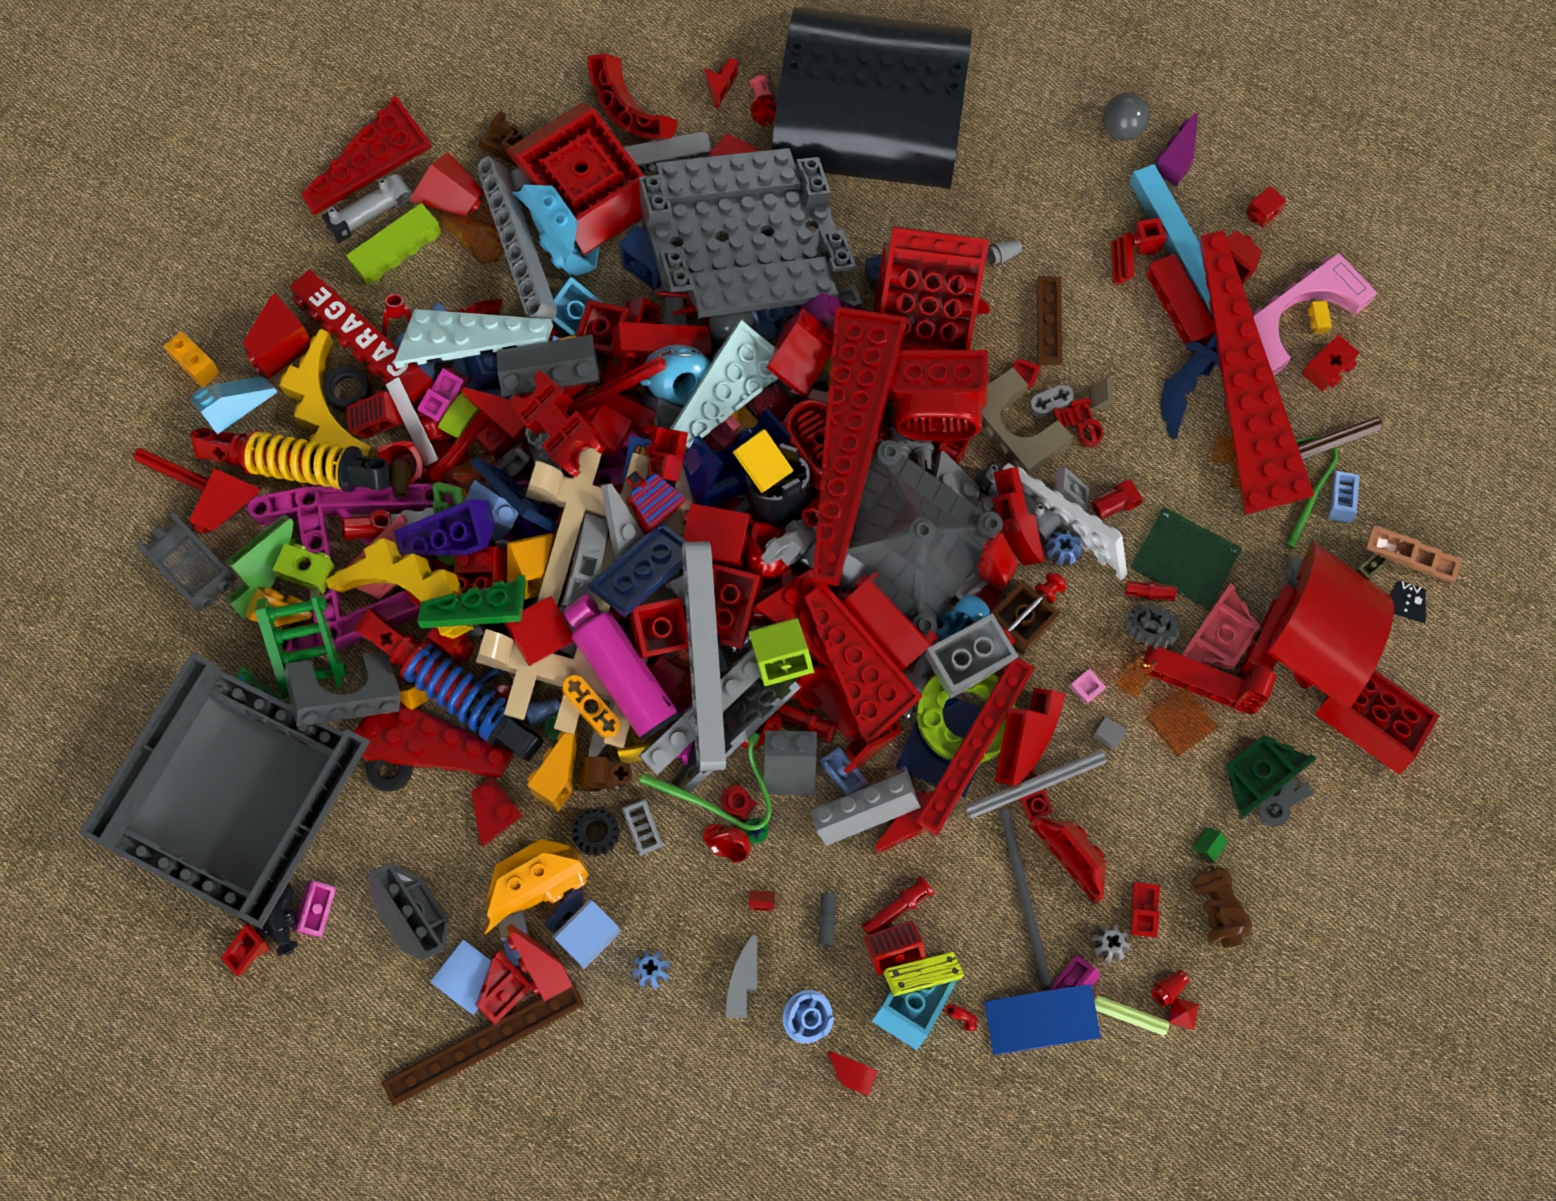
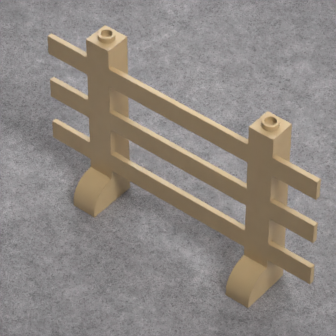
M589 448L581 453L579 457L581 473L577 477H573V479L565 477L560 470L551 465L536 461L525 497L564 508L537 603L552 596L556 605H558L584 513L607 519L602 490L600 487L593 485L601 454L595 449ZM633 453L626 478L634 471H637L646 481L648 457ZM685 468L681 469L679 482L676 481L674 489L687 500L682 507L662 522L679 536L684 534L686 527L683 524L684 513L690 509L699 473ZM625 481L621 494H618L643 531L626 503L627 497L634 490ZM610 534L599 574L615 562ZM663 585L645 599L642 605L664 601L666 590ZM593 593L592 599L598 605L600 613L609 611L610 605ZM488 629L485 630L476 662L515 673L504 715L524 720L535 680L562 687L567 677L578 675L586 681L601 699L614 702L612 712L620 721V729L615 736L604 738L603 743L623 749L630 723L578 647L574 659L551 654L549 657L528 666L514 640L503 634ZM648 657L642 658L645 664H647ZM571 681L568 682L570 685L568 691L570 693L575 691L580 696L576 699L578 703L585 697V694L589 695L587 691L583 695L579 692L578 687L580 684L578 682L574 684ZM564 694L554 729L574 734L580 713ZM611 720L608 723L607 730L613 732L612 726L614 723Z

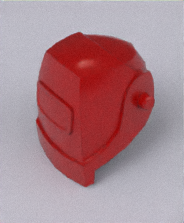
M412 441L392 442L377 448L378 458L386 459L388 461V468L389 463L396 460H404L409 463V467L412 469L410 484H416L417 481L422 480L424 474H427V469L423 466L422 456Z
M754 522L746 552V569L749 572L765 578L775 579L779 575L781 576L785 569L788 570L790 568V565L787 566L781 559L768 565L761 559L766 551V544L774 537L777 539L782 537L786 533L785 530L767 523Z

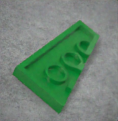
M525 575L517 576L516 581L504 583L503 580L494 582L493 587L481 590L475 587L468 589V592L458 596L452 593L422 601L418 624L420 628L521 622L527 584Z

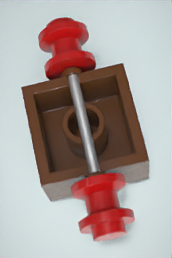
M1047 573L1045 576L1047 582L1044 585L1038 583L1035 586V590L1023 580L990 613V615L993 613L1011 645L1022 655L1056 623L1060 612L1051 605L1056 601L1054 595L1057 592L1064 593L1067 589L1065 585L1066 580L1059 573Z

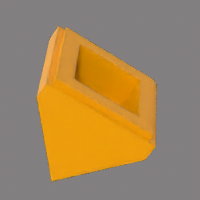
M415 682L399 689L400 701L411 710L428 701L426 690H418Z

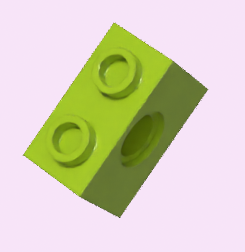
M285 543L272 570L280 579L311 590L318 587L319 593L324 594L328 586L326 579L333 575L336 567L330 560L331 557L322 552L314 554L308 552V549L302 545L294 544V546ZM310 563L308 569L300 570L303 564Z

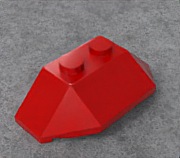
M1041 817L1034 818L1029 826L1093 904H1098L1104 895L1106 861L1103 859L1105 856L1101 849L1096 845L1092 846L1087 840L1088 835L1080 825L1076 826L1072 821Z

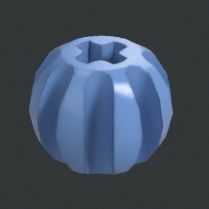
M1065 530L1064 534L1057 531L1052 534L1051 538L1047 539L1045 548L1048 551L1046 555L1049 560H1056L1055 565L1063 566V562H1065L1069 566L1076 562V558L1080 557L1082 547L1079 545L1081 541L1078 536H1071L1072 531Z
M650 949L642 951L645 955L644 959L640 960L636 956L633 961L634 965L639 966L638 969L631 971L633 979L642 976L638 985L646 988V984L652 982V989L660 987L657 983L658 979H663L666 982L670 976L663 972L664 969L671 968L669 960L660 962L664 954L658 950L652 957L650 956ZM650 963H654L655 968H657V971H653L652 975H648L647 970H645V968L650 966Z

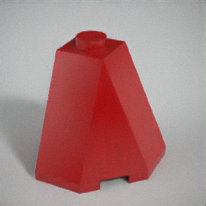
M447 152L430 165L409 200L413 203H422L424 206L466 216L471 211L476 212L483 203L480 199L484 191L457 160Z

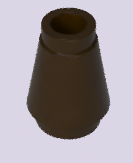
M396 460L389 463L390 483L395 498H406L408 496L412 469L409 467V463L404 460Z

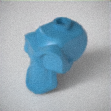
M965 595L952 611L944 612L939 618L944 627L935 632L938 636L935 644L989 616L990 611L987 604L975 595Z

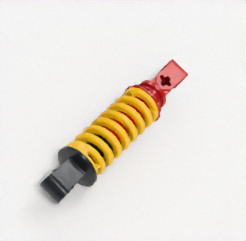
M198 428L190 434L196 458L243 467L248 475L262 474L266 477L285 478L286 480L298 481L300 483L320 484L323 487L332 486L335 489L349 493L353 492L357 486L372 490H384L391 484L388 461L384 458L363 456L361 450L356 446H345L343 448L341 445L331 446L329 443H322L320 445L317 441L296 440L294 437L285 438L282 435H275L273 437L272 434L257 429L250 431L248 434H234L223 431L217 434L210 428Z

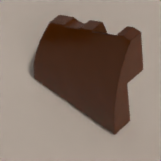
M500 111L491 121L490 129L479 140L478 147L516 166L506 152V149L527 136L522 134L515 124L510 125L505 120L506 114Z

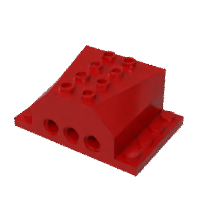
M892 226L890 243L883 242L873 312L907 318L900 350H970L989 244L988 238Z

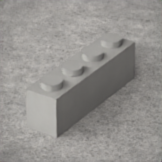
M903 766L879 783L810 810L817 833L824 844L828 846L921 807L907 768Z

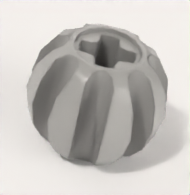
M1115 924L1110 925V930H1108L1106 925L1097 928L1100 936L1093 934L1091 943H1095L1098 948L1093 949L1095 955L1098 956L1102 953L1104 955L1103 961L1108 963L1112 962V956L1117 962L1123 960L1125 955L1122 951L1129 952L1131 945L1124 941V939L1129 937L1126 930L1123 933H1119V926ZM1112 938L1114 940V947L1109 948L1107 946L1109 944L1108 940Z

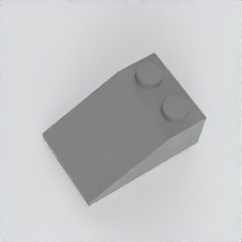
M992 613L927 648L925 657L951 699L1018 658V654Z

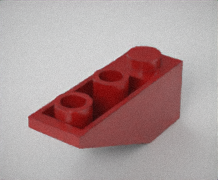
M998 531L994 539L989 537L986 541L977 567L980 568L979 578L1004 591L1016 572L1018 562L1004 535Z
M513 924L507 926L509 935L506 936V940L512 951L518 950L521 956L517 959L524 973L529 971L532 977L529 983L535 995L541 994L543 1000L546 1001L573 986L557 954Z

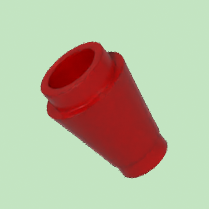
M1178 970L1154 983L1153 989L1150 991L1153 999L1163 1007L1172 1005L1190 982L1189 977L1182 970Z

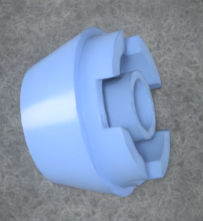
M805 990L793 995L786 1001L782 1011L783 1024L787 1034L793 1040L800 1043H812L823 1036L825 1037L830 1032L834 1021L829 1001L823 994L814 990Z

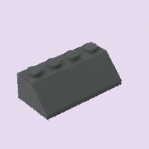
M592 335L497 351L498 377L503 398L508 399L514 393L519 396L533 394L536 388L534 373L538 369L562 386L563 389L601 383Z

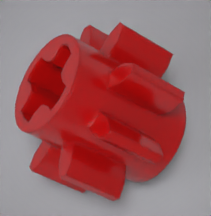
M763 96L762 100L756 99L750 109L751 114L754 115L752 120L764 127L767 122L773 123L775 121L777 103L767 96Z

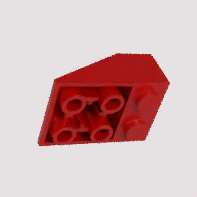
M494 546L469 555H455L454 574L457 575L462 593L465 594L468 592V589L478 587L479 590L493 587L494 582L502 580L504 583H507V549Z

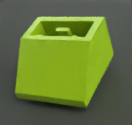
M798 618L748 631L760 678L764 686L814 673L809 650Z

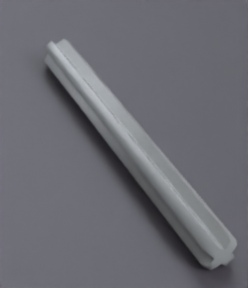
M1097 751L1021 782L1017 786H1011L965 806V811L969 818H974L1103 765L1107 762L1106 756L1103 751Z

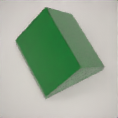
M1206 827L1192 848L1214 863L1228 841L1222 832Z

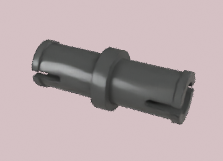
M825 892L820 895V915L817 916V923H819L817 945L820 947H834L835 924L838 922V917L835 916L837 894Z

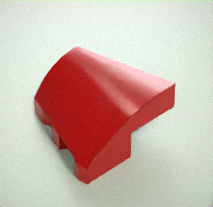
M645 425L644 431L650 434L651 442L650 446L646 447L649 459L648 475L657 474L662 479L679 482L688 432Z

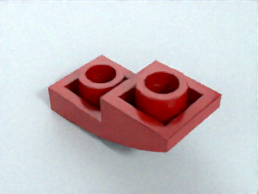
M1033 768L1021 782L1036 777L1035 769ZM1045 789L1018 799L1029 822L1036 817H1043L1053 813Z

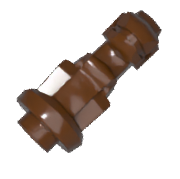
M1210 865L1191 881V887L1194 888L1195 894L1202 895L1208 893L1211 900L1206 901L1203 905L1204 910L1208 913V922L1211 927L1207 935L1208 942L1211 944L1222 943L1223 948L1241 945L1244 943L1242 938L1251 935L1252 922L1233 892L1232 876L1229 871L1219 866Z

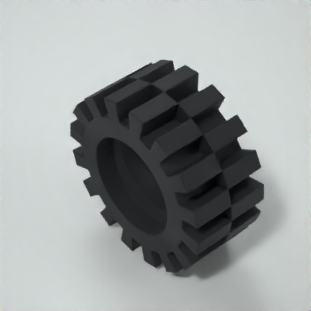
M591 807L586 812L584 810L580 812L581 815L575 818V824L572 825V835L579 849L587 855L594 854V856H599L602 853L605 855L608 853V850H613L614 844L618 843V835H620L615 817L608 810L605 809L604 811L600 807H597V809ZM595 822L603 824L606 828L605 836L599 841H592L586 836L587 827Z

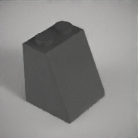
M765 731L764 784L769 795L815 796L817 732Z

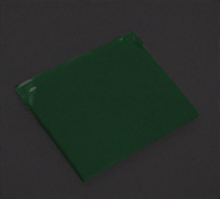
M1163 507L1130 568L1162 585L1176 586L1178 594L1209 610L1242 548Z

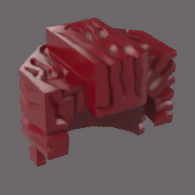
M775 383L764 388L748 404L752 415L762 427L765 426L769 433L770 426L784 419L792 409L786 396Z

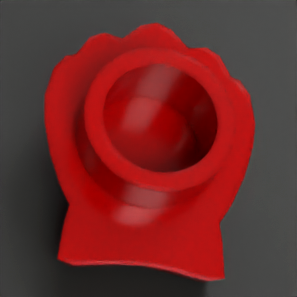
M731 785L728 789H724L720 799L722 808L725 811L739 815L744 821L747 820L751 811L758 804L739 785Z

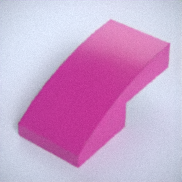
M443 368L433 387L426 392L417 410L439 422L457 397L465 380Z

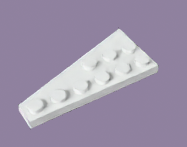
M1008 463V464L1003 468V470L1008 469V468H1012V467H1014V466L1011 465L1010 463ZM1018 467L1023 491L1036 503L1042 504L1044 509L1054 512L1062 521L1063 526L1060 529L1063 532L1065 530L1072 531L1071 536L1073 537L1078 536L1081 541L1079 546L1084 550L1091 549L1098 558L1097 561L1103 566L1108 563L1116 570L1115 576L1122 581L1127 575L1122 534L1116 528H1109L1103 524L1097 516L1089 515L1083 511L1077 503H1071L1064 499L1063 495L1058 491L1050 490L1041 480L1028 476L1022 468Z

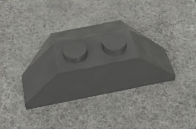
M388 863L369 872L368 877L373 908L399 949L422 961L444 951L446 948L449 919L424 880L407 870L398 868L393 863Z

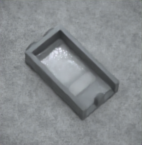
M173 512L170 516L174 519L175 523L165 531L161 527L155 528L153 534L156 539L146 547L140 541L136 543V546L195 609L200 611L202 608L208 607L219 593L228 590L236 578Z

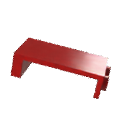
M876 571L870 577L864 574L854 584L857 589L853 593L848 590L839 600L902 672L930 647L938 636L932 630L924 636L873 582L879 575Z

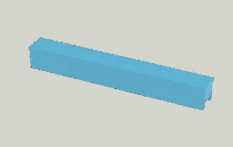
M1153 164L1138 171H1133L1129 182L1149 219L1160 218L1162 227L1166 231L1164 246L1169 255L1175 254L1177 259L1182 261L1186 275L1189 280L1191 279L1194 282L1198 296L1205 301L1207 312L1213 318V313L1210 311L1209 289L1206 286V273L1203 268L1200 243L1156 166Z

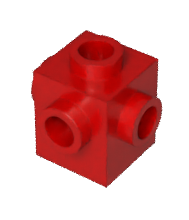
M1160 218L1137 221L1132 233L1133 247H1136L1138 255H1154L1161 251L1163 243L1166 242V231L1162 227Z

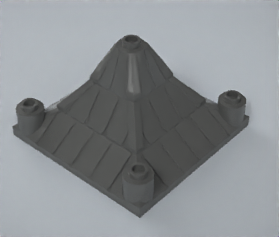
M881 439L874 448L840 583L836 587L845 593L848 590L853 593L857 589L854 584L864 574L870 577L876 571L879 575L873 582L924 636L930 630L935 633L939 618L982 554V549L988 538H992L998 531H1001L1003 521L997 513L983 512L913 461L906 458L902 454L901 447L897 442ZM816 538L799 560L812 570L814 567Z

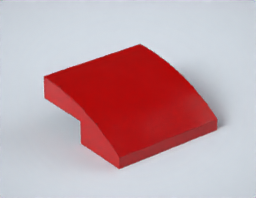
M552 596L523 610L521 622L504 623L528 666L574 643L571 637L573 632Z

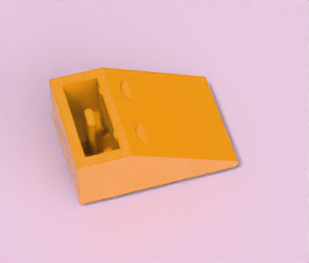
M575 728L574 734L563 731L559 733L557 737L558 743L554 748L550 747L546 751L542 759L544 761L539 769L535 768L527 780L529 782L527 786L532 795L556 812L560 811L573 792L580 740L577 728Z

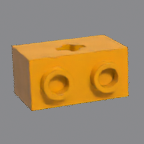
M182 331L163 346L171 359L201 387L206 386L220 373L214 362Z

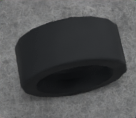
M342 365L336 367L326 376L323 384L324 393L331 406L347 413V406L356 403L360 399L369 398L372 394L371 384L367 376L357 366ZM346 378L358 379L361 383V390L357 396L348 400H341L335 396L334 388L341 380Z

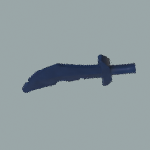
M1216 333L1213 334L1206 346L1199 342L1186 343L1187 351L1195 352L1194 355L1178 372L1165 380L1160 406L1163 421L1167 422L1166 429L1172 439L1178 438L1179 428L1188 405L1185 397L1188 393L1194 391L1198 382L1197 377L1202 375L1210 362L1216 364L1220 369L1218 354L1214 352L1218 345Z

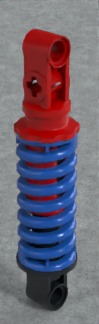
M371 608L366 610L355 625L354 630L390 655V662L402 668L400 672L401 679L407 680L409 683L415 682L416 688L420 691L426 690V696L430 699L436 698V702L440 707L447 706L448 713L451 715L458 714V720L461 723L468 722V727L472 731L479 730V736L489 746H493L501 740L518 756L530 762L544 743L542 737L525 727L516 718L504 715L505 708L503 706L506 702L505 698L499 697L494 704L490 701L495 695L493 689L487 690L482 696L480 693L485 686L484 682L478 681L474 685L472 683L474 679L472 673H468L464 677L461 675L464 670L463 666L457 665L454 669L451 668L453 664L451 657H446L442 661L440 659L443 654L442 650L436 647L431 640L421 644L413 634L406 636L390 624L381 614ZM387 635H392V644L388 643L389 639L387 638Z

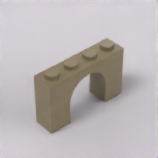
M1012 367L988 384L987 405L982 409L981 430L987 438L991 437L996 443L999 453L1003 456L1006 455L1011 461V465L1022 468L1030 476L1068 449L1073 437L1058 420L1032 437H1018L1007 431L1002 424L1000 414L1006 407L1025 395L1028 386Z

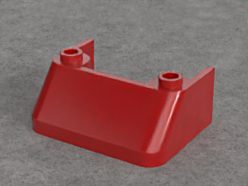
M822 664L813 668L814 673L800 676L795 681L801 688L788 700L796 697L799 704L806 709H816L819 707L832 723L834 721L839 723L837 729L850 742L846 747V753L851 763L843 770L848 774L865 765L901 733L902 728L896 720L879 737L865 747L836 676L831 673L832 670Z

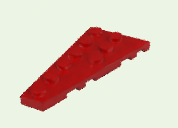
M396 95L390 99L391 103L385 109H381L376 114L375 120L370 125H366L343 149V154L329 164L330 167L323 175H319L302 192L301 197L314 216L432 148L429 140Z

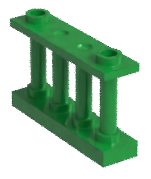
M318 587L312 589L311 600L276 608L269 605L268 598L258 599L256 602L255 613L282 699L290 698L285 682L286 663L328 654L331 667L314 670L316 679L334 676L337 687H342L343 677L347 676L344 662L339 661L325 610H327L326 599L324 595L320 596ZM311 610L315 611L318 623L285 630L277 629L275 624L278 617ZM321 632L325 644L288 652L283 650L281 643H284V640Z

